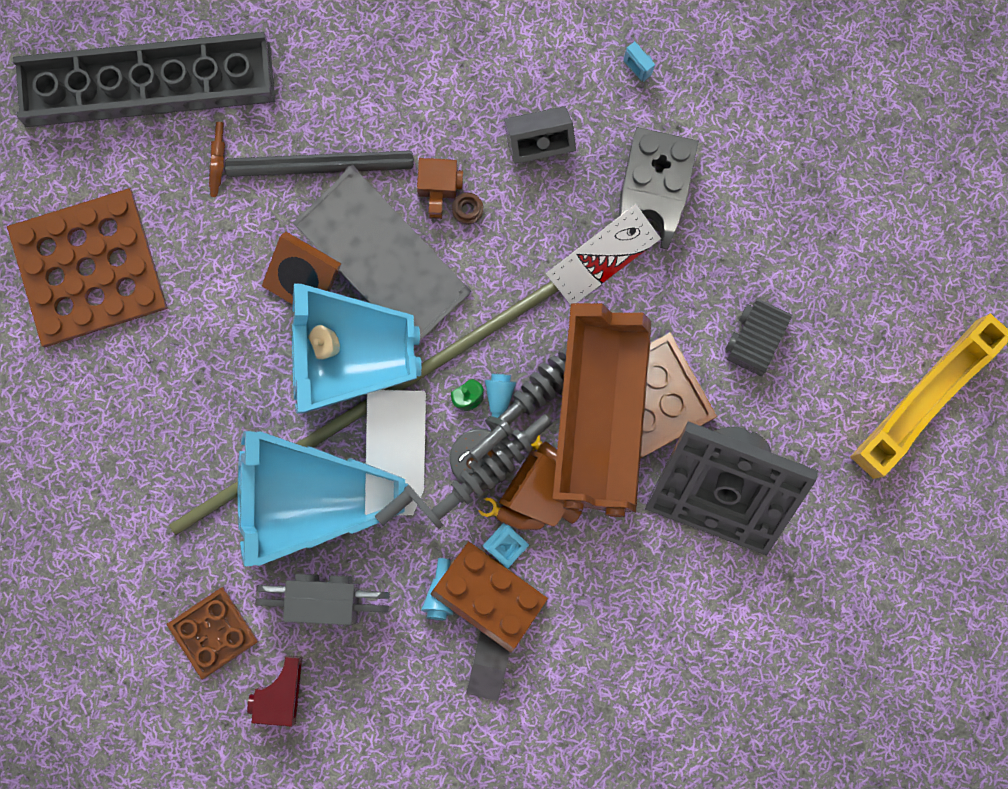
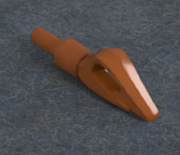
M216 122L215 140L211 141L209 169L211 197L218 195L224 167L226 143L222 142L223 122Z

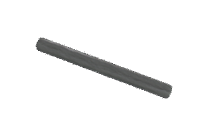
M410 150L227 158L225 160V172L229 177L345 172L346 168L352 165L358 171L412 169L414 159L413 153Z

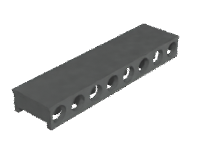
M264 32L13 57V63L16 65L19 105L17 118L24 124V127L276 102L271 47Z

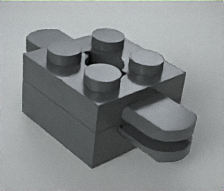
M295 574V580H286L285 586L257 585L256 592L285 593L284 599L256 598L255 605L284 607L283 622L353 625L357 623L358 611L389 612L388 605L358 604L359 598L389 599L390 592L359 590L360 583H352V576L333 575L329 576V582L319 581L320 575Z

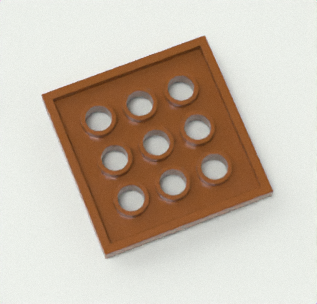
M130 188L7 226L42 347L46 348L168 309L135 198ZM109 220L115 221L117 223V231L112 236H103L101 233L102 225ZM77 230H84L87 235L86 241L80 246H73L70 240L71 235ZM48 239L54 240L56 244L55 251L48 256L42 255L40 252L42 242ZM116 250H123L126 253V260L120 266H113L110 263V256ZM87 259L93 260L95 262L94 272L88 276L81 275L79 271L80 264ZM55 269H62L65 275L63 282L59 285H51L49 283V274ZM127 279L133 280L135 283L134 292L129 296H122L119 293L121 282ZM95 289H101L104 292L103 302L97 306L90 305L88 302L90 292ZM63 299H71L73 302L71 313L64 316L60 315L57 311L59 302Z

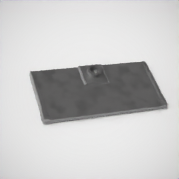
M354 165L348 166L339 179L293 222L296 228L319 251L341 263L339 272L369 303L414 315V326H419L420 340L465 297H468L472 291L369 184Z

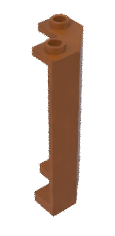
M571 303L553 500L562 503L563 509L583 511V508L605 511L606 516L625 517V512L636 513L652 323L643 312L612 313L603 303Z

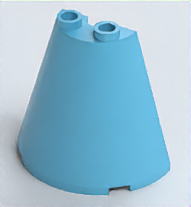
M294 284L292 311L294 312L292 324V373L294 400H297V404H295L296 414H304L415 380L417 376H421V358L414 355V345H419L420 329L419 326H414V315L304 284ZM323 325L335 332L340 343V350L337 355L321 360L316 358L308 338L314 327Z

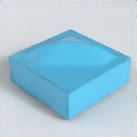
M635 41L626 48L623 61L644 82L652 75L655 67L651 56L647 55Z
M503 523L482 546L508 569L526 550L529 544L509 525Z

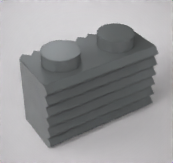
M758 298L753 306L747 304L739 319L744 325L739 334L733 332L725 348L730 351L727 360L762 376L766 372L793 315Z

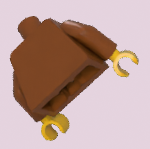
M540 435L537 437L536 442L531 444L533 450L529 453L500 499L499 503L504 506L500 508L496 500L486 497L484 500L490 501L493 504V510L487 514L484 511L478 510L482 516L489 518L496 516L498 521L517 530H540L546 524L555 527L561 517L573 524L582 514V511L563 509L562 503L553 500L557 449L547 441L542 442Z

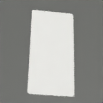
M379 390L367 394L366 464L404 478L405 483H408L421 498L424 491L425 391ZM366 473L365 514L367 515L382 510L394 500V481ZM412 501L405 507V512L399 515H413L417 504Z

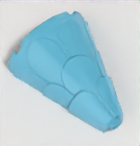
M244 431L241 445H245V451H239L237 485L238 530H240L244 541H240L243 565L260 566L306 547L312 548L347 532L353 534L380 523L375 515L381 510L365 514L366 473L394 481V499L409 484L405 483V479L352 458L345 460L316 448L304 447L261 431ZM405 508L402 509L397 515L404 513Z

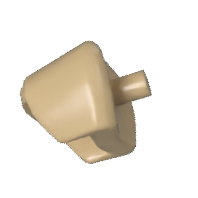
M318 325L311 330L308 338L317 359H327L339 353V339L333 330L323 325Z

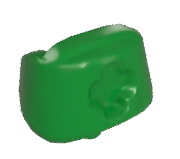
M469 379L451 392L453 405L462 411L473 410L484 399L483 386L474 379Z

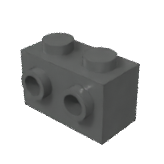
M566 106L504 118L507 143L514 164L576 151L573 121Z

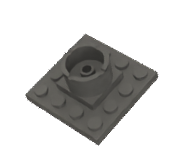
M688 421L648 498L645 510L767 556L816 482L818 470L771 453L769 444L762 436L755 432L750 433L745 428L724 427L713 431Z

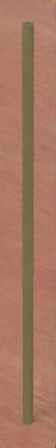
M552 281L548 282L421 363V376H417L415 380L382 390H405L559 291ZM367 399L296 444L314 448L367 414ZM238 481L169 524L172 532L178 535L236 498Z

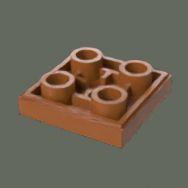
M221 587L166 624L202 680L259 642L224 587Z

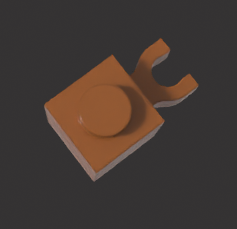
M419 158L418 197H430L429 218L442 219L443 198L455 199L456 189H463V170H458L457 160Z

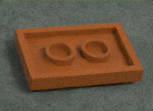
M469 541L430 594L510 653L516 648L548 600L542 593Z

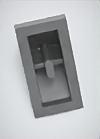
M481 631L466 694L498 701L510 652Z

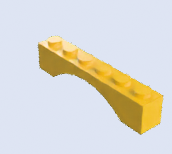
M991 313L977 319L856 449L850 458L873 479L885 477L907 453L918 435L941 408L1008 343V329Z

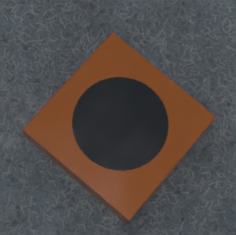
M285 231L279 237L262 287L293 304L294 284H304L330 292L341 263Z

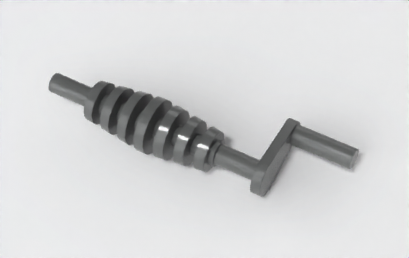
M564 348L559 351V357L555 355L547 360L548 364L543 362L538 366V372L534 371L529 377L531 383L528 381L523 383L521 386L523 393L516 391L513 395L514 404L498 418L489 416L485 420L491 432L469 451V454L475 461L478 462L501 440L513 433L509 425L522 413L527 415L534 413L536 410L533 404L541 408L546 404L545 399L551 401L557 397L556 392L559 394L563 393L567 349Z
M543 414L526 430L520 432L515 429L511 434L514 438L512 442L507 437L500 442L504 448L501 450L497 445L490 451L494 457L491 459L488 454L480 459L484 463L482 467L473 460L469 466L474 474L470 476L464 470L460 476L465 482L460 485L458 481L454 480L451 484L453 487L452 493L432 510L413 488L408 485L400 495L375 515L376 519L384 526L402 509L414 501L439 530L444 526L440 519L460 502H465L467 505L473 502V499L470 497L472 492L478 497L485 494L480 487L481 484H484L489 490L496 487L490 478L492 475L502 483L506 476L500 468L504 467L509 473H512L515 470V466L510 460L514 458L520 464L524 460L520 451L524 450L529 454L533 450L532 441L553 424L552 421Z

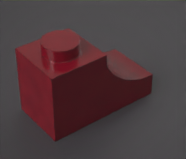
M289 655L285 657L283 669L277 679L268 687L260 686L256 688L255 693L249 695L247 713L252 714L251 723L288 727L296 724L302 656Z

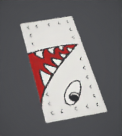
M635 204L546 272V275L571 305V303L579 302L661 238Z

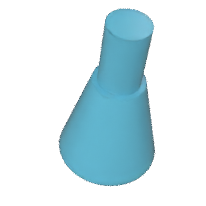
M492 374L491 380H485L490 412H492L493 417L498 418L508 409L517 383L510 381L511 375Z
M438 558L436 576L432 581L421 611L427 613L428 619L445 621L447 615H453V611L430 595L450 567L451 560Z

